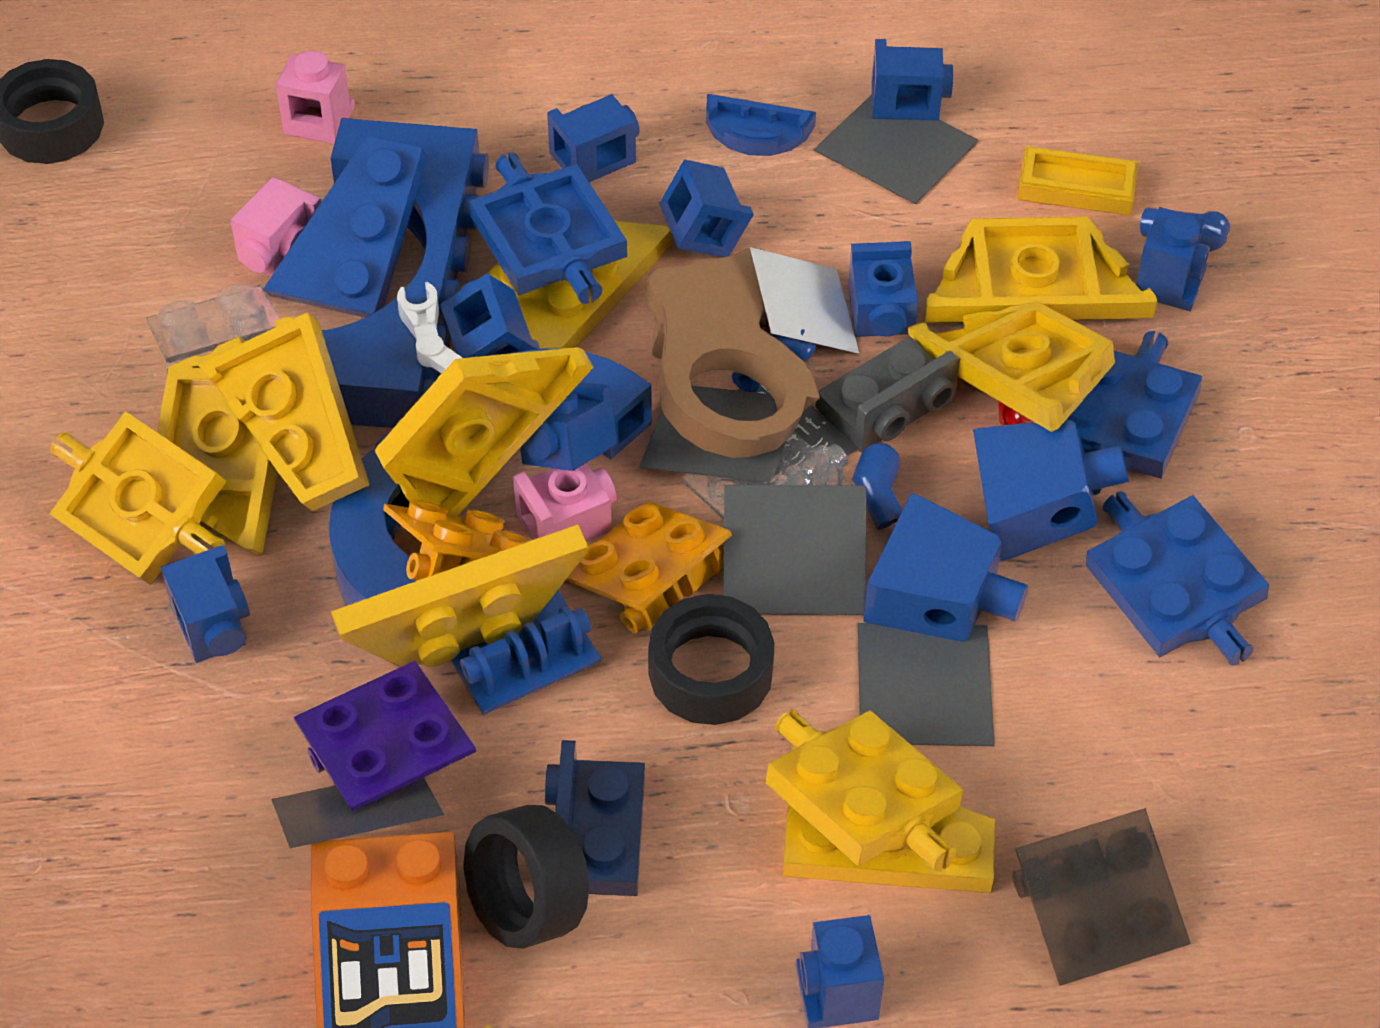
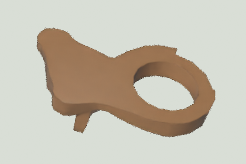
M750 248L723 258L698 261L677 267H660L653 270L647 280L646 304L656 319L652 339V355L662 359L660 401L665 417L681 436L705 451L730 458L753 457L777 450L794 434L803 411L819 400L820 396L815 377L806 363L781 341L760 328L759 321L765 306ZM711 370H730L749 376L766 388L774 398L778 411L773 416L758 421H738L719 415L699 400L692 390L690 380L698 374Z

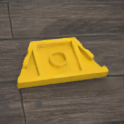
M1088 216L971 218L961 236L959 249L952 252L944 267L943 278L935 293L930 292L926 300L925 322H963L962 315L983 311H1000L1009 306L1036 301L1072 320L1154 318L1157 298L1150 288L1141 291L1127 275L1129 268L1127 261L1116 249L1111 248L1104 242L1103 234Z
M615 221L627 240V257L590 270L596 281L601 285L602 294L594 302H592L589 296L588 304L581 303L578 300L577 294L566 280L558 281L518 296L499 263L488 274L515 291L531 338L538 342L540 349L578 347L672 245L670 228L665 225Z
M1038 301L1009 306L1000 311H983L962 315L964 329L935 334L928 330L926 322L908 327L909 336L934 359L948 351H952L960 358L957 375L959 378L1050 432L1061 427L1115 364L1113 341Z
M283 317L274 322L277 327L294 319V317ZM239 336L218 345L208 355H195L169 366L157 433L227 481L203 513L201 521L251 554L263 556L278 471L261 450L262 446L247 426L236 417L227 405L228 401L217 386L206 377L197 365L246 342Z
M578 347L454 359L376 447L375 452L383 468L395 484L400 485L409 502L411 500L431 502L447 509V514L458 516L594 367L585 351Z
M577 524L331 611V616L341 640L390 663L402 667L415 660L418 665L423 664L426 667L439 666L455 658L462 649L482 642L492 644L503 638L506 640L505 633L510 630H514L519 634L524 624L534 621L588 552V544Z

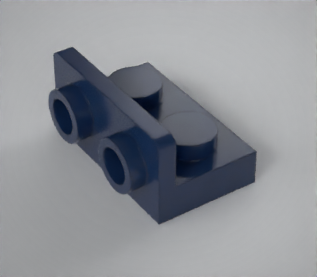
M562 740L560 764H547L545 804L556 806L555 813L564 819L577 837L586 859L590 885L589 894L638 896L645 763L577 760L576 740Z

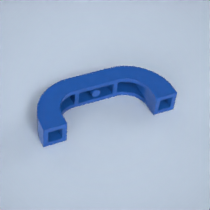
M560 348L533 349V350H525V351H520V352H515V353L532 352V351H543V350H553V349H560ZM585 352L594 368L581 382L610 386L617 445L602 454L611 460L652 424V385L619 363ZM390 432L383 435L377 441L374 448L362 458L370 485L334 501L330 512V544L339 591L346 606L416 581L409 579L406 572L410 556L402 551L393 541L401 525L383 510L384 504L407 508L410 504L400 485L395 484L383 468L375 452L376 447Z

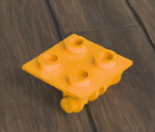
M411 500L408 508L384 504L383 510L422 542L420 552L410 555L406 567L408 578L416 581L531 541L522 535L509 532L503 527L504 519L485 511L468 510L466 517L449 515L447 514V509L422 500Z
M647 501L643 505L629 511L621 523L597 542L589 544L588 552L565 581L622 603L625 609L619 614L622 624L630 632L637 633L641 629L650 631L666 609L683 600V596H692L700 586L723 570V543L732 534L730 530Z

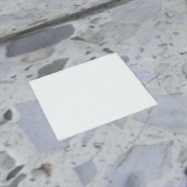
M750 247L772 334L859 354L837 269ZM802 329L805 330L803 336L801 335V330H802Z

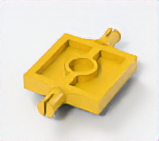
M125 411L108 435L93 445L91 449L72 437L68 432H62L56 438L73 450L72 453L54 441L52 442L50 447L51 454L60 458L75 470L68 489L49 514L149 585H152L162 571L161 567L165 566L173 554L183 545L196 554L209 550L201 544L202 541H205L213 548L221 545L225 547V542L222 538L215 536L199 525L203 513L227 481Z
M791 709L789 713H783L776 723L775 730L793 744L796 749L768 763L765 783L851 861L860 866L883 852L905 847L911 848L935 872H940L942 867L946 869L952 863L956 855L955 847L949 845L931 828L936 822L960 809L964 792L961 786L871 710L825 732L815 729L795 709Z

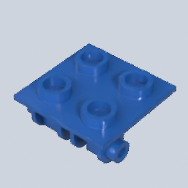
M557 590L534 621L524 624L519 634L514 630H510L505 633L506 640L503 638L492 644L482 642L462 649L451 662L484 715L600 663L602 659L586 634L591 631V624L586 612L582 607L571 611L559 590Z

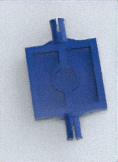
M508 152V159L505 154L501 155L497 159L495 166L506 181V184L493 193L469 200L470 217L519 296L555 282L566 280L572 286L581 303L588 304L589 296L592 302H594L602 294V287L590 270L627 257V240L577 164L551 173L529 174L516 153Z
M1148 331L1144 334L1143 341L1136 355L1133 356L1114 351L1115 364L1067 419L1076 422L1084 453L1121 445L1127 470H1134L1162 479L1200 394L1202 376L1160 364L1159 361L1168 346V339L1159 332L1154 342L1155 331ZM1101 489L1092 490L1093 495H1097L1101 491Z
M1116 492V498L1112 494L1104 502L1103 510L1109 514L1122 531L1113 538L1087 551V568L1159 658L1185 643L1211 639L1227 658L1230 665H1238L1239 659L1242 662L1245 661L1253 652V647L1244 639L1232 623L1240 613L1267 599L1269 591L1268 582L1194 495L1158 514L1142 516L1127 498L1125 492Z

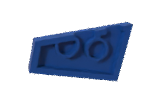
M366 136L263 290L271 297L364 318L382 309L385 305L428 156L424 149L418 146Z

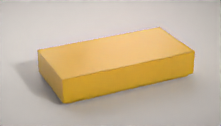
M1025 146L1017 200L1131 216L1139 161Z

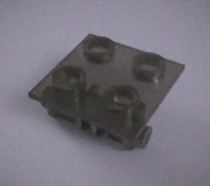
M1146 808L1015 848L1021 869L1013 871V883L1020 898L1031 897L1059 986L1191 944Z

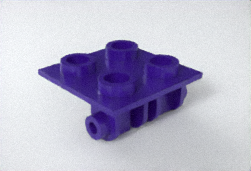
M415 660L294 716L295 723L311 746L307 748L314 768L318 773L326 770L352 812L476 752V747Z

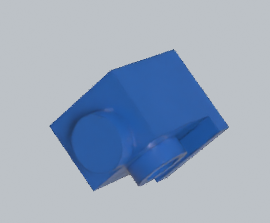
M875 39L871 78L872 118L939 120L941 99L951 98L953 90V64H943V48L887 46L886 39Z
M613 94L583 105L566 114H562L558 108L547 112L549 153L561 168L577 164L588 182H591L636 162V137L640 133L637 118L628 105L622 106Z
M686 159L683 160L659 203L678 249L719 257L730 256L754 215L751 207L740 204L723 167Z
M1159 207L1143 248L1136 282L1137 287L1141 291L1150 288L1156 295L1158 303L1191 312L1208 264L1206 262L1210 251V246L1200 243L1205 219Z
M911 241L851 244L848 287L855 337L909 334L908 327L916 324L918 298L911 261Z
M488 273L479 279L465 284L458 293L440 304L455 351L462 358L511 354L525 350L540 349L538 342L531 338L515 291Z
M580 382L521 446L522 464L574 471L616 446L617 438L610 386Z
M224 545L161 567L171 607L196 663L215 656L229 655L246 645V635L241 626L240 619L250 616V612L238 580H233L228 554Z
M865 915L813 922L811 951L800 952V958L796 959L795 965L807 1028H824L879 1020L884 976L871 916Z

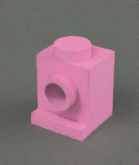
M305 51L299 55L291 54L276 83L283 133L334 144L341 118H350L355 108L354 98L349 97L345 64L329 62L327 56L319 51ZM309 106L321 108L322 117L307 115L306 112Z
M272 177L230 220L238 261L254 272L272 276L321 204V199Z
M586 463L574 471L551 468L532 477H528L525 471L513 476L516 515L531 540L577 524L586 542L612 530L611 504L617 501V495L613 482L604 468L601 467L592 471Z

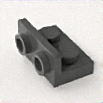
M909 336L818 391L820 399L816 401L815 408L850 439L862 453L871 444L879 443L882 440L890 441L894 439L908 424L926 413L937 412L947 406L956 394L960 358L952 351H948L934 359Z

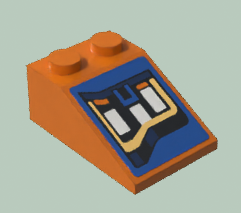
M454 832L328 840L311 844V917L317 1028H465L460 873Z

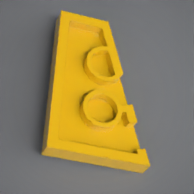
M308 312L197 364L206 377L217 386L228 401L227 405L236 417L247 426L262 446L261 450L304 506L314 511L370 485L319 321Z
M788 804L783 877L991 893L994 881L995 819L960 806L959 810L936 822L931 829L949 845L955 847L956 855L946 869L942 867L940 872H935L911 848L905 847L883 852L864 864L857 866Z

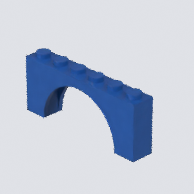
M341 118L330 157L334 183L366 136L422 147L428 155L407 228L421 243L425 250V255L417 274L405 288L406 300L409 303L421 304L427 301L425 282H429L435 287L439 305L437 333L443 340L444 345L450 349L451 337L440 304L461 290L460 280L456 279L458 272H467L469 266L470 238L466 237L467 229L476 230L477 228L470 217L469 200L479 197V195L475 194L477 187L485 188L488 179L489 158L487 153H479L478 131L472 128ZM397 297L382 309L361 320L337 328L322 330L351 425L394 428L441 375L433 367H426L418 362L416 339L399 316Z

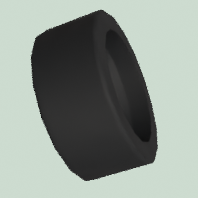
M43 59L26 62L8 71L0 79V143L10 155L26 162L55 163L69 160L87 151L99 138L104 126L100 100L94 78L83 67L66 60ZM59 100L76 104L68 114L55 120L31 122L17 118L25 109L41 102Z
M704 594L685 598L666 609L651 629L648 646V675L654 695L669 712L689 722L718 725L743 718L760 706L771 689L775 642L768 622L753 606L731 596ZM712 636L726 638L741 645L750 655V665L746 671L733 679L712 683L696 681L681 674L673 665L672 657L674 651L689 640Z
M525 805L486 816L473 826L465 843L463 870L466 889L476 916L493 938L506 947L525 949L562 937L579 926L587 910L590 887L586 859L576 835L560 815L544 805ZM518 850L524 856L532 876L534 903L527 895L520 878L517 860Z

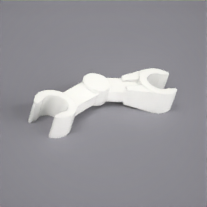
M425 282L427 301L421 304H411L406 300L405 289L402 286L397 293L399 316L416 339L417 360L421 365L433 367L442 374L454 359L462 357L446 347L443 340L438 336L439 305L437 291L433 285Z

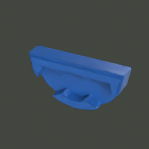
M707 94L706 124L713 137L728 149L746 155L772 156L791 151L805 142L815 127L816 112Z

